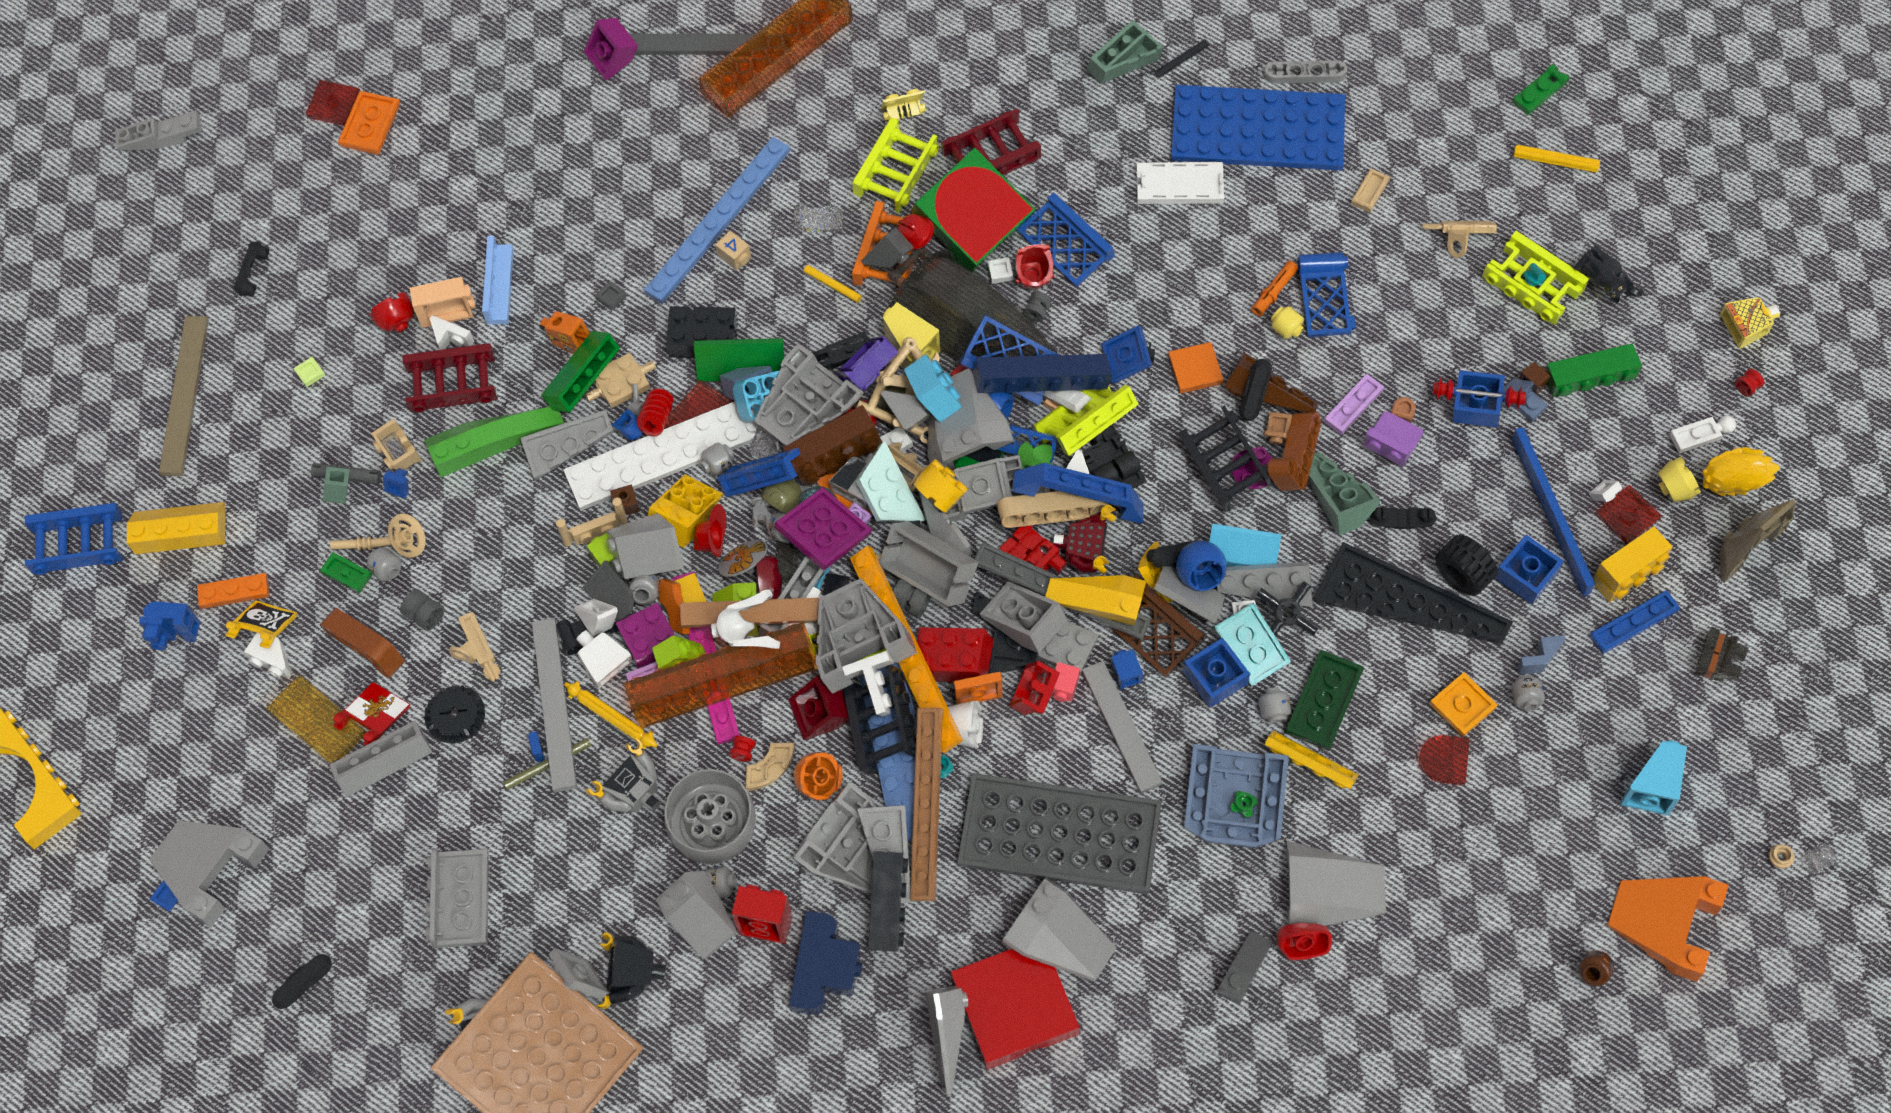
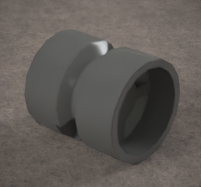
M903 579L898 581L893 591L901 610L907 608L908 613L919 618L922 617L930 602V595Z
M419 589L412 590L405 597L400 607L402 615L412 621L415 620L417 625L426 631L432 630L440 622L445 610L443 605L430 599L427 594Z

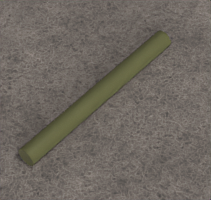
M588 737L572 745L573 755L592 746ZM549 758L505 780L503 783L506 789L509 790L549 769Z

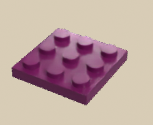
M824 487L777 520L774 526L776 530L823 571L870 536L872 529Z

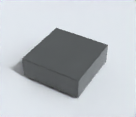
M611 281L595 295L596 300L611 311L627 297L626 293Z

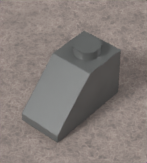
M895 228L885 235L863 258L862 263L892 268L897 263L902 265L909 259L908 253L914 247Z

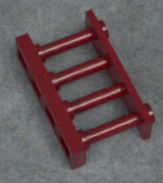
M1018 109L1006 111L997 118L959 135L948 137L945 141L941 142L942 155L944 157L953 154L959 163L964 158L960 150L971 145L1002 175L1040 159L1041 145L1038 140L1028 143L1017 126L1019 124ZM1009 128L1021 148L1009 151L998 133ZM991 137L1002 156L990 160L979 141Z
M491 343L402 355L407 373H412L414 396L405 398L410 412H423L427 409L478 402L489 403L492 400H498L494 385L489 386L487 363L495 361V354ZM478 364L480 387L467 389L465 366ZM456 367L458 390L445 392L443 369ZM434 370L436 393L423 395L421 372Z

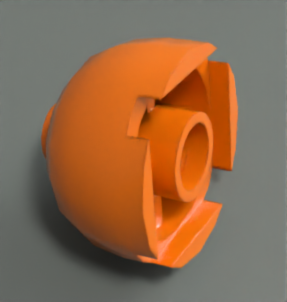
M824 752L808 753L803 756L796 764L794 770V783L798 791L804 796L815 800L828 799L834 791H838L843 776L840 764H837V761L834 759L835 757Z

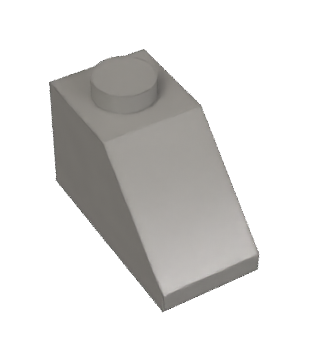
M885 390L881 392V395L905 430L914 429L932 416L931 412L915 395Z

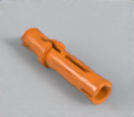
M1287 261L1270 285L1261 291V296L1251 307V311L1255 315L1263 316L1267 308L1277 301L1278 294L1298 271V266L1294 262Z

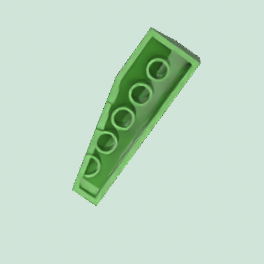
M551 407L465 422L429 437L424 441L440 477H444L522 444L520 439L522 437L564 424V421L559 411L552 410Z

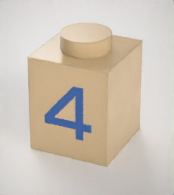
M731 231L715 244L717 256L735 270L746 265L750 260L749 245Z

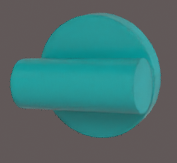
M1532 263L1529 266V270L1523 273L1526 277L1525 282L1534 287L1537 285L1542 286L1543 280L1546 278V274L1536 263Z

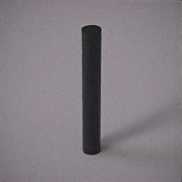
M1206 39L1202 40L1155 71L1157 78L1164 76L1209 46Z

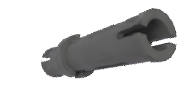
M313 463V467H311V477L325 478L326 468L335 467L350 469L349 481L377 485L381 481L380 470L343 467L335 463L332 465Z

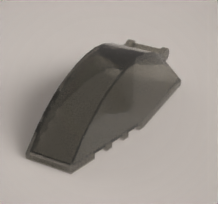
M923 247L916 250L912 249L913 252L909 255V259L887 274L888 278L899 286L889 307L892 308L897 302L937 328L940 337V351L956 362L964 354L984 315L1057 353L1049 341L1011 298L944 250L929 253ZM918 258H921L923 261L906 279L903 278L902 275ZM986 322L983 328L985 338L997 335L995 325ZM999 328L1000 333L1006 332ZM981 334L979 335L977 341L982 339ZM1012 334L1001 336L1004 348L1017 345ZM998 338L986 341L989 353L1002 350ZM1018 338L1020 344L1025 342ZM983 342L975 344L970 353L976 357L986 355ZM1028 344L1021 347L1023 356L1036 355L1034 346ZM1018 348L1006 351L1007 357L1020 356ZM1038 349L1039 354L1045 353ZM1000 353V354H996V355H993V356H990V357H1004V356H1003V353Z

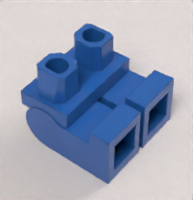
M151 602L145 606L143 610L144 617L140 616L139 624L144 628L142 638L151 642L150 647L152 649L166 650L168 640L175 641L176 635H181L186 642H196L201 621L187 604Z

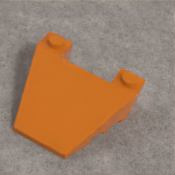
M1705 876L1621 880L1607 926L1632 945L1635 944L1644 950L1647 956L1652 959L1655 958L1672 974L1697 982L1704 975L1710 952L1686 943L1695 909H1699L1716 915L1723 907L1729 885Z

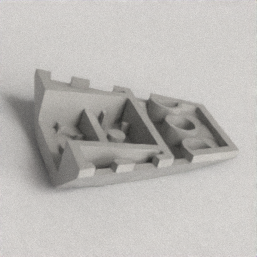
M1286 840V863L1289 866L1288 924L1305 922L1326 926L1331 924L1337 925L1349 920L1355 921L1386 914L1385 873L1383 865Z

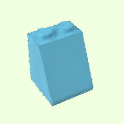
M1662 741L1621 800V805L1669 816L1680 800L1687 746L1680 745L1677 741Z

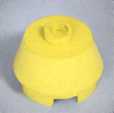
M1682 457L1675 460L1671 459L1658 472L1661 483L1658 485L1665 496L1669 495L1673 502L1694 499L1695 495L1701 493L1692 472L1685 467V461Z

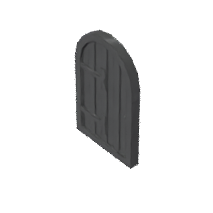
M604 561L583 587L592 599L617 607L618 612L615 621H620L627 618L633 610V594L610 563Z

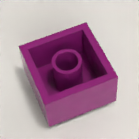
M658 602L616 622L619 634L638 669L656 662L652 648L675 635Z

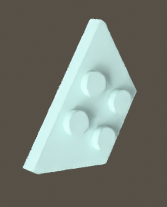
M886 442L880 444L874 456L866 464L865 470L861 472L856 480L877 522L917 520L922 522L926 520Z

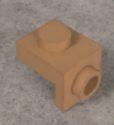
M1270 412L1267 431H1264V436L1269 440V443L1282 445L1283 442H1286L1293 417L1292 414Z

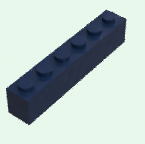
M1107 354L976 358L972 372L977 393L1108 389L1112 377Z

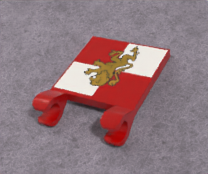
M372 682L349 706L334 716L333 721L336 723H334L333 727L342 730L351 718L370 730L363 736L365 740L363 745L366 746L378 740L410 708V704L375 682Z

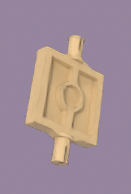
M628 353L608 363L595 380L597 388L585 393L589 402L601 396L613 408L633 398L632 384H638V394L651 389L645 374L656 369V365L651 360L640 366L634 360L631 353Z

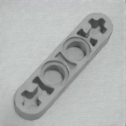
M1337 60L1270 62L1265 66L1264 78L1267 82L1273 84L1341 82L1346 78L1347 66L1344 62ZM1316 68L1321 70L1322 73L1314 75L1311 73V70ZM1292 69H1297L1301 73L1297 76H1294L1290 74L1289 71Z

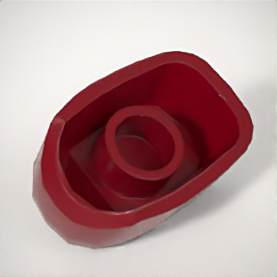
M764 556L756 564L758 593L770 589L773 594L771 599H778L782 592V577L778 568L779 560L773 556Z

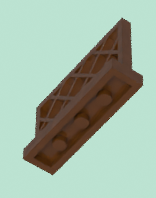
M1136 574L1133 576V578L1142 580V579H1141L1138 575H1136ZM1146 583L1141 600L1145 605H1140L1138 613L1141 614V609H1151L1154 611V620H1151L1150 624H1154L1155 636H1144L1142 641L1155 640V652L1143 651L1140 640L1128 637L1114 628L1111 629L1159 673L1167 678L1197 646L1199 647L1205 641L1204 634ZM1157 624H1168L1171 627V635L1158 636ZM1171 639L1172 651L1158 652V640ZM1174 639H1185L1190 645L1184 651H1175ZM1172 655L1171 665L1166 670L1158 664V656Z

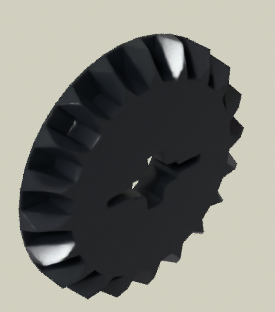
M452 685L449 688H442L440 692L434 694L431 700H428V705L425 708V724L430 734L441 742H464L472 738L482 727L485 720V706L478 693L474 692L471 688H466L463 685ZM456 708L457 711L460 712L456 715V718H452L451 715H448L449 713H452V709Z

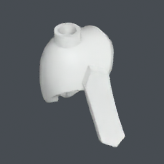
M770 589L764 590L743 601L728 605L719 614L717 623L711 624L713 638L720 637L721 640L728 642L730 646H760L779 649L780 642L769 636L744 639L754 629V623L744 620L739 613L740 610L744 611L771 599L773 594Z

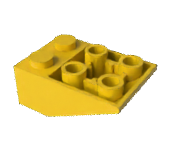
M684 474L649 507L648 516L658 513L671 523L675 528L678 545L685 548L694 539L696 526L708 519L713 507L718 504L723 493Z

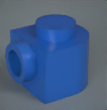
M626 409L612 424L628 440L638 439L643 434L638 428L636 415L629 409Z

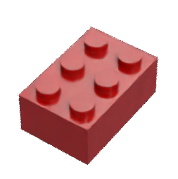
M919 627L917 643L936 682H954L988 674L994 640L986 629Z
M750 884L746 885V887L739 886L732 910L738 934L786 944L793 919L787 895L775 889H771L770 892L760 890V887Z

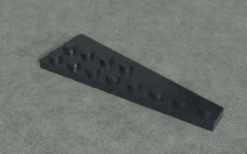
M1345 542L1342 543L1313 598V601L1499 644H1503L1513 621Z

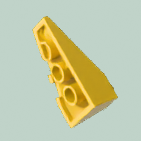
M1125 575L1050 578L1045 597L1059 602L1060 606L1134 626L1146 581Z

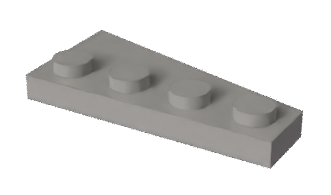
M604 410L520 439L534 480L536 481L614 432L607 411Z
M1309 562L1227 567L1226 575L1220 584L1217 585L1219 593L1261 599L1256 594L1262 587L1278 600L1292 598L1304 581L1311 585ZM1312 587L1299 605L1313 607Z
M906 806L857 808L873 860L874 851L904 853V858H908V873H903L902 882L907 883L906 898L901 899V904L912 903L910 901L911 886Z

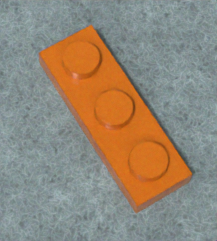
M266 573L197 585L198 603L201 609L270 597Z

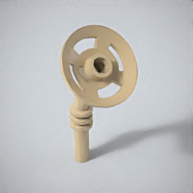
M398 514L389 522V537L371 539V537H367V539L365 537H362V539L357 537L355 540H330V549H357L360 551L362 548L364 551L366 548L371 550V548L392 545L400 555L414 558L423 552L426 540L422 526L414 517L408 514ZM399 521L407 522L411 526L409 527L406 524H399ZM414 533H416V536H417V546H416V547H415L414 545H412V544H413V534H414Z

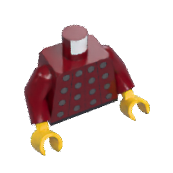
M1105 505L1101 512L1079 520L1076 523H1071L1069 535L1055 534L1053 545L1066 549L1065 561L1069 562L1080 573L1099 571L1101 574H1105L1107 571L1103 566L1110 563L1103 556L1107 534V523L1105 521L1106 519L1110 522L1116 520V516L1110 514L1116 510L1111 505Z

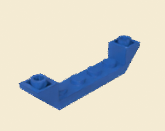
M1047 463L1017 470L1013 474L1012 492L1034 497L1039 487L1042 486L1121 506L1120 519L1143 523L1144 503L1130 484Z

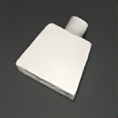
M586 630L576 639L583 646L578 652V657L598 689L632 662V655L603 632L593 638Z

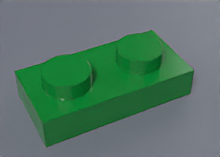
M332 552L320 569L323 575L359 594L372 577L370 571Z

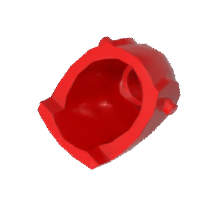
M1035 244L1018 249L1015 261L1017 284L1019 283L1023 288L1037 290L1044 285H1048L1050 280L1054 278L1053 259L1049 245Z

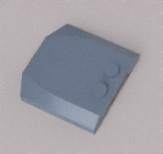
M1193 744L1184 828L1207 843L1257 848L1280 840L1289 755L1256 754ZM1238 791L1247 792L1257 799V804L1252 809L1253 815L1249 818L1244 817L1239 812L1234 813L1230 809V805L1235 801L1234 795Z

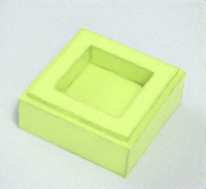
M313 357L293 368L306 387L325 376L323 370Z

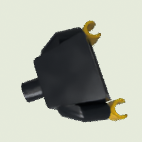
M609 933L602 935L605 940H609L606 944L600 943V946L605 951H609L606 989L610 993L605 996L604 1003L596 1005L597 1007L607 1009L611 1004L629 1001L643 994L644 990L651 985L652 978L664 979L665 965L653 964V951L647 949V946L635 936L617 935L613 938Z

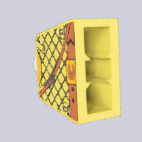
M1757 297L1726 303L1720 316L1738 348L1741 349L1767 335L1774 324L1773 319L1778 318L1780 312L1776 305L1765 307L1762 300Z

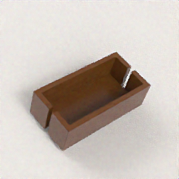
M861 405L784 446L783 450L799 449L800 455L791 460V463L802 484L807 486L817 483L821 477L827 474L836 473L852 457L860 458L867 453L877 451V447L883 442L866 409Z

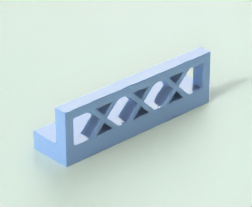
M487 236L482 313L487 324H509L514 248L512 244L497 245L494 236Z

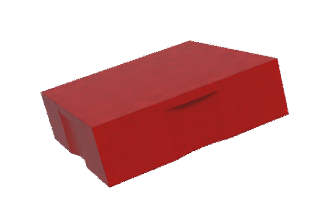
M1010 949L951 971L953 985L960 987L967 994L968 1007H965L964 1010L973 1028L974 1039L987 1070L1018 1059L1032 1050L1046 1048L1079 1035V1024L1055 967L1025 957L1014 949Z

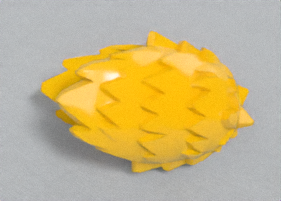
M1737 447L1713 457L1702 471L1703 487L1705 489L1709 488L1712 492L1721 496H1726V494L1735 496V494L1746 495L1747 491L1759 489L1772 482L1775 478L1774 474L1779 470L1780 466L1772 462V457L1762 455L1764 454L1763 450Z

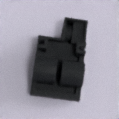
M1112 424L1090 440L1093 446L1082 451L1089 474L1130 484L1134 489L1144 484L1146 479L1141 472L1138 458L1133 451L1127 449L1125 440L1120 442L1122 435L1118 434Z

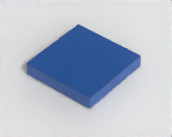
M1139 325L1101 343L1103 354H1107L1112 371L1110 381L1114 384L1152 366L1144 332Z

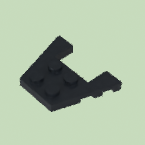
M976 592L973 614L980 615L991 599L985 597L980 592ZM995 627L988 674L1024 669L1027 664L1037 661L1038 653L1021 646Z

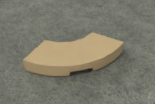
M770 743L769 752L764 759L756 764L746 766V789L748 791L761 789L778 780L788 769L792 761L795 744Z

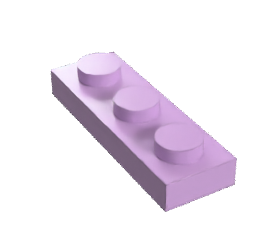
M1366 374L1325 417L1324 423L1342 435L1383 392L1384 386Z

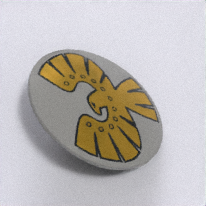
M751 540L733 548L719 563V573L725 577L737 576L745 572L752 574L756 564L767 553L768 546L763 540Z

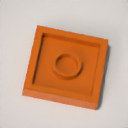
M1211 342L1168 352L1169 361L1180 394L1223 384V377Z
M995 672L954 681L956 704L972 700L983 702L1002 698L1001 673Z

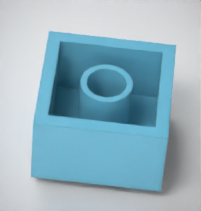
M925 354L904 369L917 399L939 422H942L962 408L959 401L961 395L951 385L954 383L953 379L947 371L942 372L943 369L936 359L932 361Z

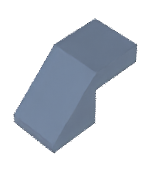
M1565 636L1542 637L1537 645L1539 656L1521 657L1517 666L1519 675L1542 673L1561 649Z

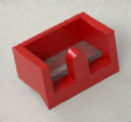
M1040 661L1027 664L1009 707L1024 715L1034 712L1044 714L1060 673Z

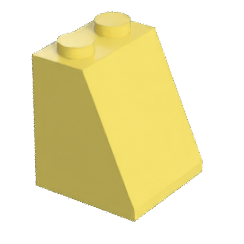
M897 302L892 308L889 307L883 315L885 338L897 350L900 349L906 337H911L916 340L923 356L926 354L931 359L935 352L940 353V337L937 328ZM911 353L908 354L901 364L903 370L915 362Z

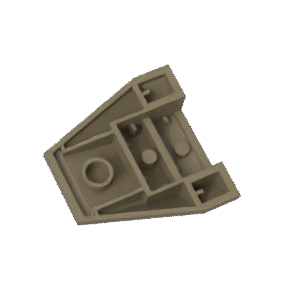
M1793 499L1759 512L1751 519L1746 517L1738 525L1739 529L1735 533L1730 531L1722 539L1724 544L1719 552L1720 574L1723 583L1727 582L1741 569L1751 551L1764 539L1768 538L1772 542L1788 528L1794 518L1796 502Z

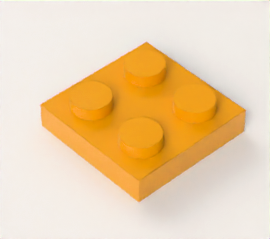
M1465 672L1430 701V705L1462 737L1468 734L1498 706Z

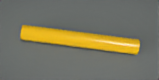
M805 266L804 272L857 303L861 301L862 295L812 266Z

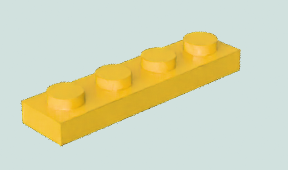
M1275 731L1266 740L1265 745L1270 747L1269 749L1273 753L1289 755L1291 761L1296 765L1307 766L1312 769L1314 774L1320 777L1326 776L1334 780V784L1341 788L1351 789L1359 774Z

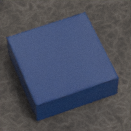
M537 731L531 732L528 738L532 755L537 763L545 760L541 739Z
M164 880L149 899L169 912L178 902V899Z

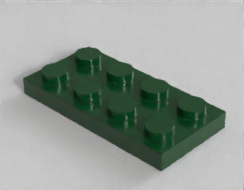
M1320 649L1285 733L1330 751L1364 667Z

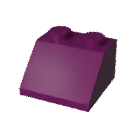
M617 18L596 20L583 52L601 76L608 80L632 62L638 45Z

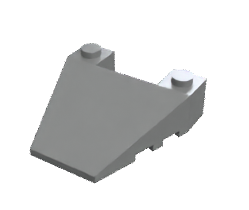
M861 578L819 598L818 625L820 627L819 635L817 636V644L819 646L816 664L821 680L832 694L854 684L852 678L844 675L842 667L854 663L883 648L886 649L895 663L917 653L912 637L902 622Z
M179 820L149 860L183 908L192 917L211 928L225 910V907L205 891L232 855L251 867L256 868L269 848L261 839L243 828Z

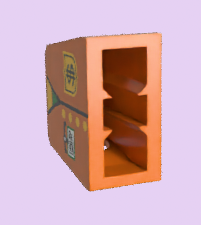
M559 311L554 312L550 319L544 317L540 322V329L546 331L552 344L571 354L575 353L590 334L583 319Z

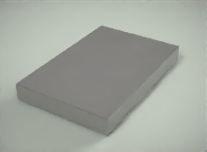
M1173 566L1161 567L1154 586L1155 591L1212 623L1217 621L1225 599V595L1214 589L1196 591L1185 586L1179 579L1176 568Z

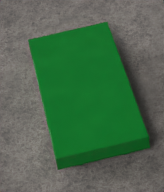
M783 338L694 341L698 382L721 381L720 375L745 367L771 366L772 372L780 371V365L785 358Z

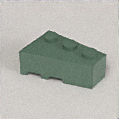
M1132 20L1090 58L1087 71L1103 84L1159 60L1164 47L1137 22Z

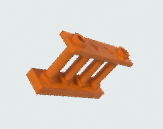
M875 202L852 272L853 284L862 286L864 278L871 277L898 283L899 295H904L905 289L911 285L912 275L910 274L918 249H912L908 253L910 257L902 264L904 267L901 275L871 269L870 266L862 263L863 258L875 247L876 242H880L888 234L882 232V224L899 225L898 221L904 218L888 214L885 211L884 202Z

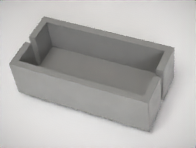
M909 521L893 523L886 543H903L884 546L879 561L881 567L948 607L964 603L971 585L967 581H972L978 561Z

